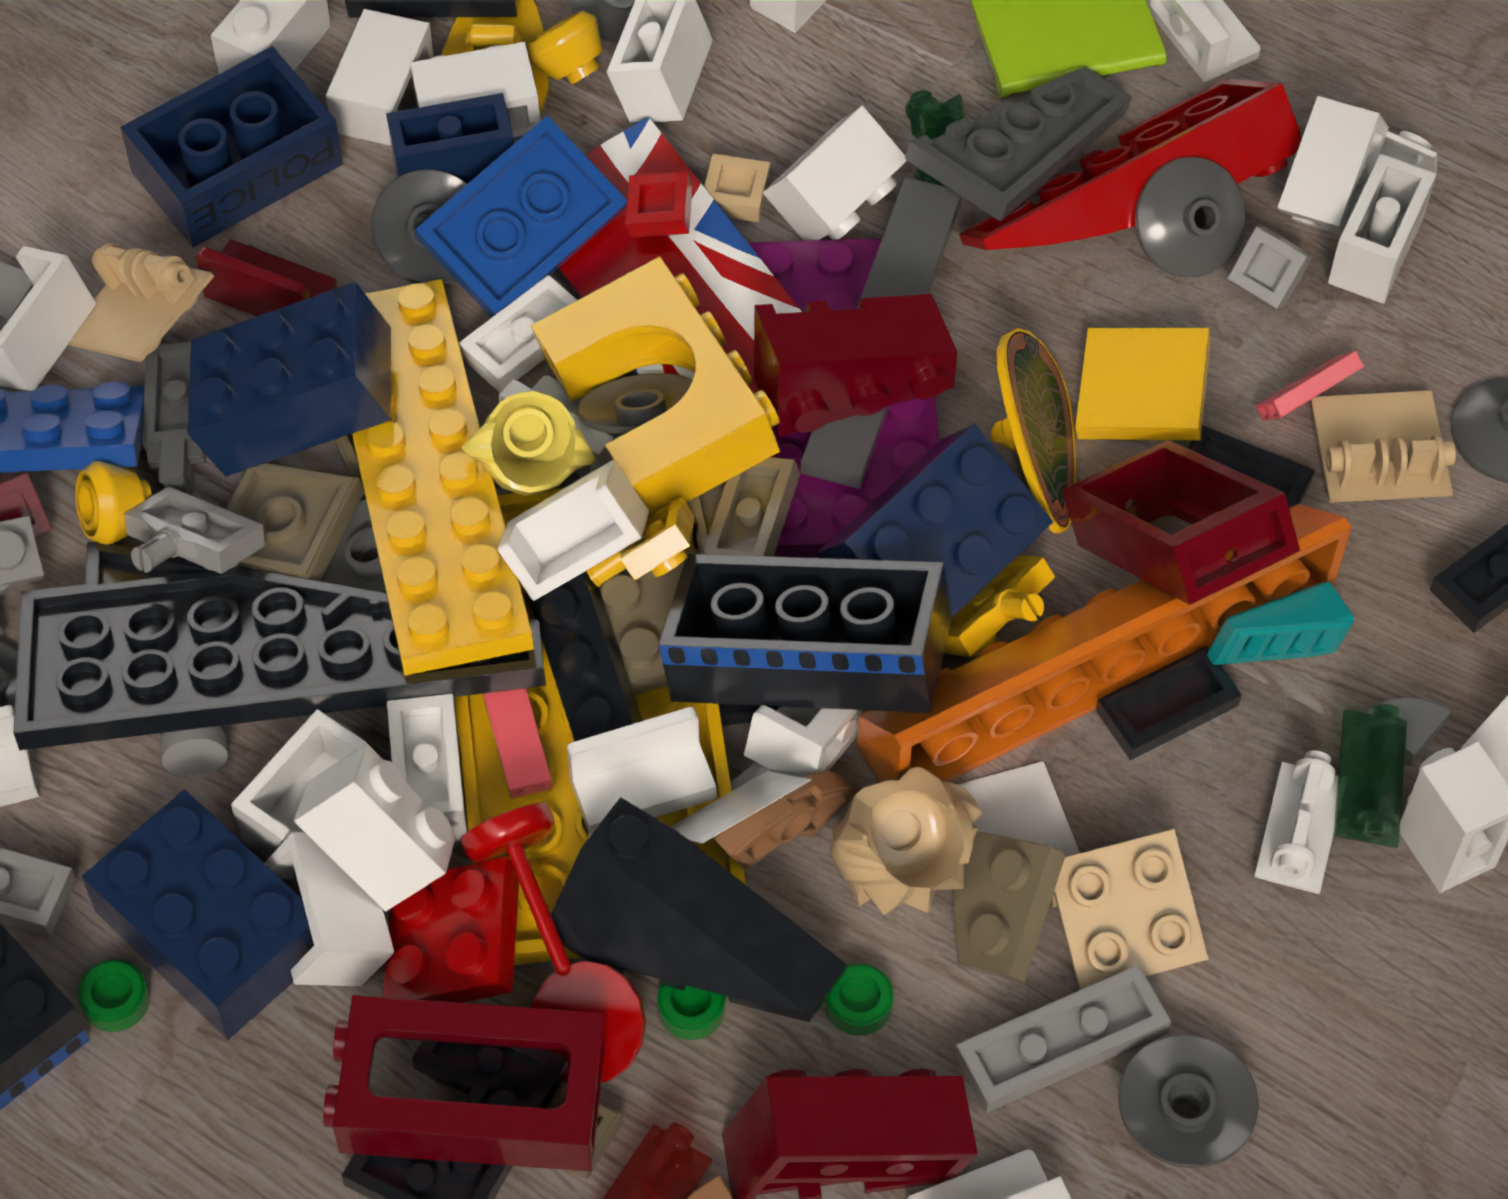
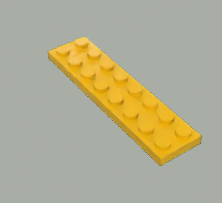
M439 279L365 293L391 327V420L352 433L404 676L533 650L532 631L518 577L515 576L498 551V545L504 533L505 525L493 478L484 470L481 461L470 457L461 448L480 427L443 281Z

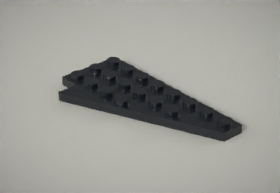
M96 541L87 542L85 584L21 592L13 733L20 751L312 715L317 709L322 713L385 706L389 700L453 694V697L546 686L540 625L538 620L529 619L534 645L533 650L404 676L386 593L238 566L220 574L179 556L175 558L170 557L154 567L150 572L145 573L144 568L140 571L134 565L131 558L132 547L115 544L106 545Z

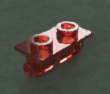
M672 1122L667 1130H664L653 1124L603 1199H687L713 1160L690 1146L694 1140V1135L684 1126Z

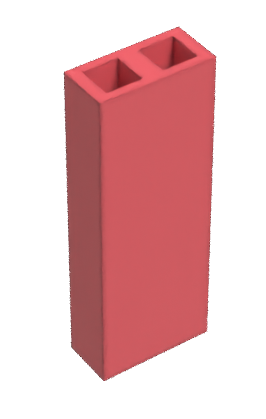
M1356 351L1337 355L1259 402L1255 407L1263 421L1281 418L1357 372L1364 365Z
M526 688L483 693L485 707L510 799L552 789V779Z

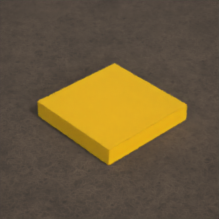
M1088 328L1075 424L1078 440H1201L1211 344L1209 328Z

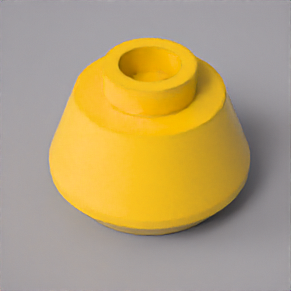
M581 10L556 23L529 43V60L555 81L566 76L572 85L585 78L600 67L595 57L603 52L597 18L595 15Z
M92 461L78 474L76 480L75 502L80 526L87 538L106 545L114 544L128 536L125 512L152 497L148 482L144 479L140 480L134 470L103 461Z

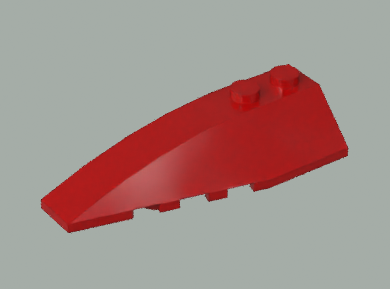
M1226 78L1118 135L1121 147L1105 152L1102 149L1094 150L1079 159L1083 171L1054 175L1037 190L1038 199L1033 202L1031 198L1026 199L1001 222L989 215L959 233L962 244L984 250L1046 246L1102 236L1134 227L1136 203L1143 185L1159 167L1179 158L1197 157L1215 162L1232 176L1237 185L1254 175L1255 177H1264L1284 169L1288 165L1286 158L1297 153L1302 136L1283 83Z

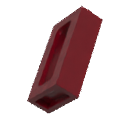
M1170 440L1161 442L1062 489L1077 544L1080 547L1188 605L1300 551L1285 492ZM1132 499L1131 506L1126 509L1127 501ZM1173 515L1192 525L1171 535L1149 523L1160 517ZM1233 548V556L1226 560V552Z
M352 995L349 1019H338L335 1027L333 1057L334 1061L342 1062L339 1085L328 1084L323 1108L324 1127L333 1128L340 1153L592 1172L606 1047L604 1013ZM381 1038L567 1051L570 1055L566 1099L558 1108L547 1109L376 1096L369 1090L375 1045Z

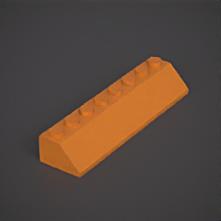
M1297 504L1289 508L1300 547L1299 552L1191 605L1142 579L1119 591L1116 589L1104 590L1094 596L1085 607L1065 617L1061 615L1050 616L1037 624L1031 633L1008 644L1004 641L996 642L981 651L975 660L954 670L950 668L941 669L931 713L865 710L863 714L858 716L856 747L879 783L889 779L899 780L910 768L921 767L938 777L941 781L949 782L1095 710L1099 699L1205 646L1209 649L1227 617L1322 582H1330L1334 587L1352 526L1343 516ZM1233 548L1226 552V560L1233 556Z

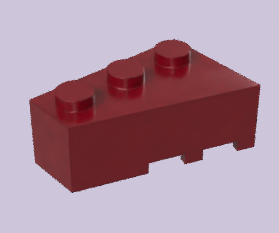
M932 294L861 298L858 304L860 308L830 310L826 300L808 301L805 307L807 312L778 314L773 304L754 305V380L759 391L763 390L778 415L780 423L774 426L778 437L794 432H812L823 427L826 423L855 415H873L887 406L916 398L930 399L941 394L944 390L954 388L958 351Z
M798 1069L781 1070L770 1074L762 1081L722 1133L730 1191L733 1199H755L757 1195L791 1190L798 1191L799 1199H821L820 1186L849 1182H863L865 1194L938 1184L957 1177L978 1155L963 1076H937L936 1072L931 1069H914L898 1076H872V1073L865 1069L846 1070L834 1076H807L806 1072Z

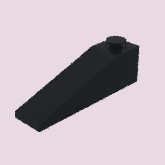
M621 797L581 847L551 913L563 946L586 961L610 965L622 974L627 970L662 979L664 986L684 991L686 986L725 995L731 1003L806 1022L812 1020L847 971V964L683 835Z

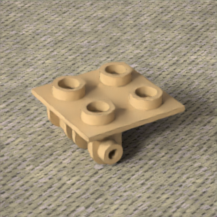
M107 243L98 248L92 257L93 266L106 286L94 298L96 306L68 345L142 362L148 354L152 353L160 345L162 337L179 317L195 304L198 295L213 279L214 275L212 272L189 268L184 260L178 256L168 255L162 257L156 252L139 248H131L126 251L118 244Z
M1432 390L1316 396L1310 400L1329 503L1446 497L1453 495L1448 466L1455 464V445L1453 441H1443L1441 437Z
M1175 829L1064 858L1049 906L1051 908L1058 907L1079 990L1136 965L1140 966L1145 976L1209 960Z

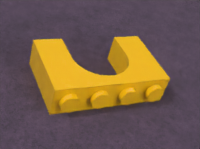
M661 257L650 261L530 325L549 368L571 402L583 397L600 385L610 382L634 369L648 365H676L695 373L688 391L672 408L605 444L611 460L614 459L648 508V516L679 496H682L687 503L780 452L771 428L779 424L780 421L768 396L763 390L754 394L751 392L747 385L752 383V378L742 358L736 350L728 354L724 352L721 346L726 344V341L716 320L709 311L699 315L695 308L700 303L690 282L683 273L673 277Z

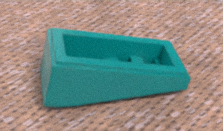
M1322 582L1227 617L1210 646L1207 656L1213 665L1330 654L1336 652L1354 623V616L1330 582Z

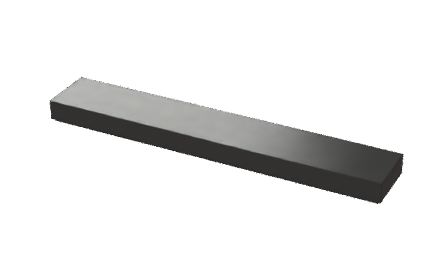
M909 177L904 178L861 298L930 293L961 205L962 196L945 186ZM890 406L873 415L851 416L826 423L823 427L812 431L801 460L800 473L861 489Z

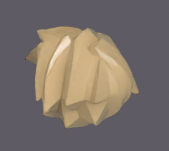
M921 767L910 768L899 780H883V782L863 787L853 797L844 819L833 828L829 855L836 863L844 880L847 881L859 907L871 900L883 915L904 903L929 913L936 890L964 889V864L969 863L973 840L978 830V827L973 823L983 812L979 810L974 798L963 787L951 782L941 781L938 777Z

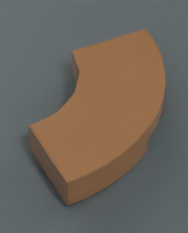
M823 771L804 776L802 778H808L811 781L721 832L715 840L743 868L751 869L780 845L800 836L813 837L853 799L856 791L841 775L835 772Z

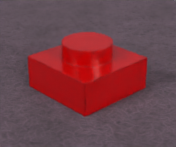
M688 171L629 175L625 224L630 238L689 234L692 183Z

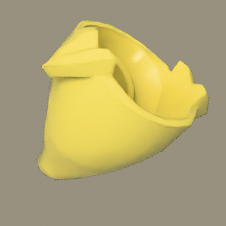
M536 391L521 392L506 397L489 414L485 424L461 446L470 457L482 462L484 470L502 489L524 496L552 491L562 484L575 470L591 466L597 459L581 431L577 430L575 421L566 407L552 396Z

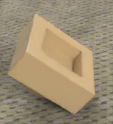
M712 153L704 188L728 218L759 223L765 200L763 192L768 188L770 179V162Z

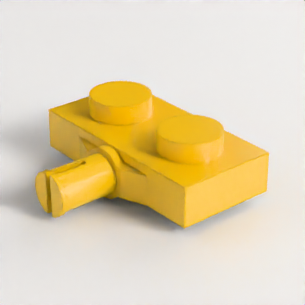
M677 497L650 514L640 540L586 570L596 586L600 587L602 583L625 569L629 571L634 580L649 571L652 572L654 577H659L677 567L687 558L684 549L690 546L695 515L683 497Z
M1018 555L952 617L944 653L966 657L975 656L995 642L996 633L1010 620L1015 618L1027 621L1038 620L1036 615L1041 617L1044 611V602L1038 593L1055 578L1044 557Z

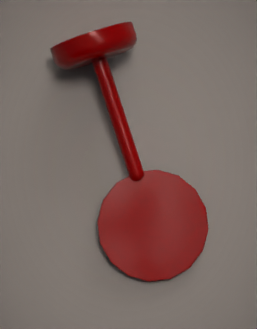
M535 803L519 807L495 816L470 829L462 836L461 844L468 858L476 862L509 856L555 969V972L542 983L532 1001V1008L604 1013L606 1047L602 1083L612 1081L631 1067L643 1046L646 1018L642 998L629 978L610 965L591 961L570 963L525 852V849L542 841L551 833L555 823L554 816L549 805L546 803ZM548 1050L567 1059L568 1072L566 1073L563 1080L568 1082L570 1066L569 1053L567 1051Z

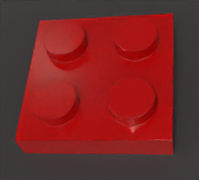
M501 857L448 869L446 874L390 909L388 930L394 954L386 961L383 997L464 1003L512 993L519 880L510 859Z

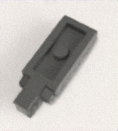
M191 341L160 344L152 353L146 356L142 445L147 453L150 469L159 468V482L163 483L165 488L169 486L193 496V464L206 463L207 455L187 434Z

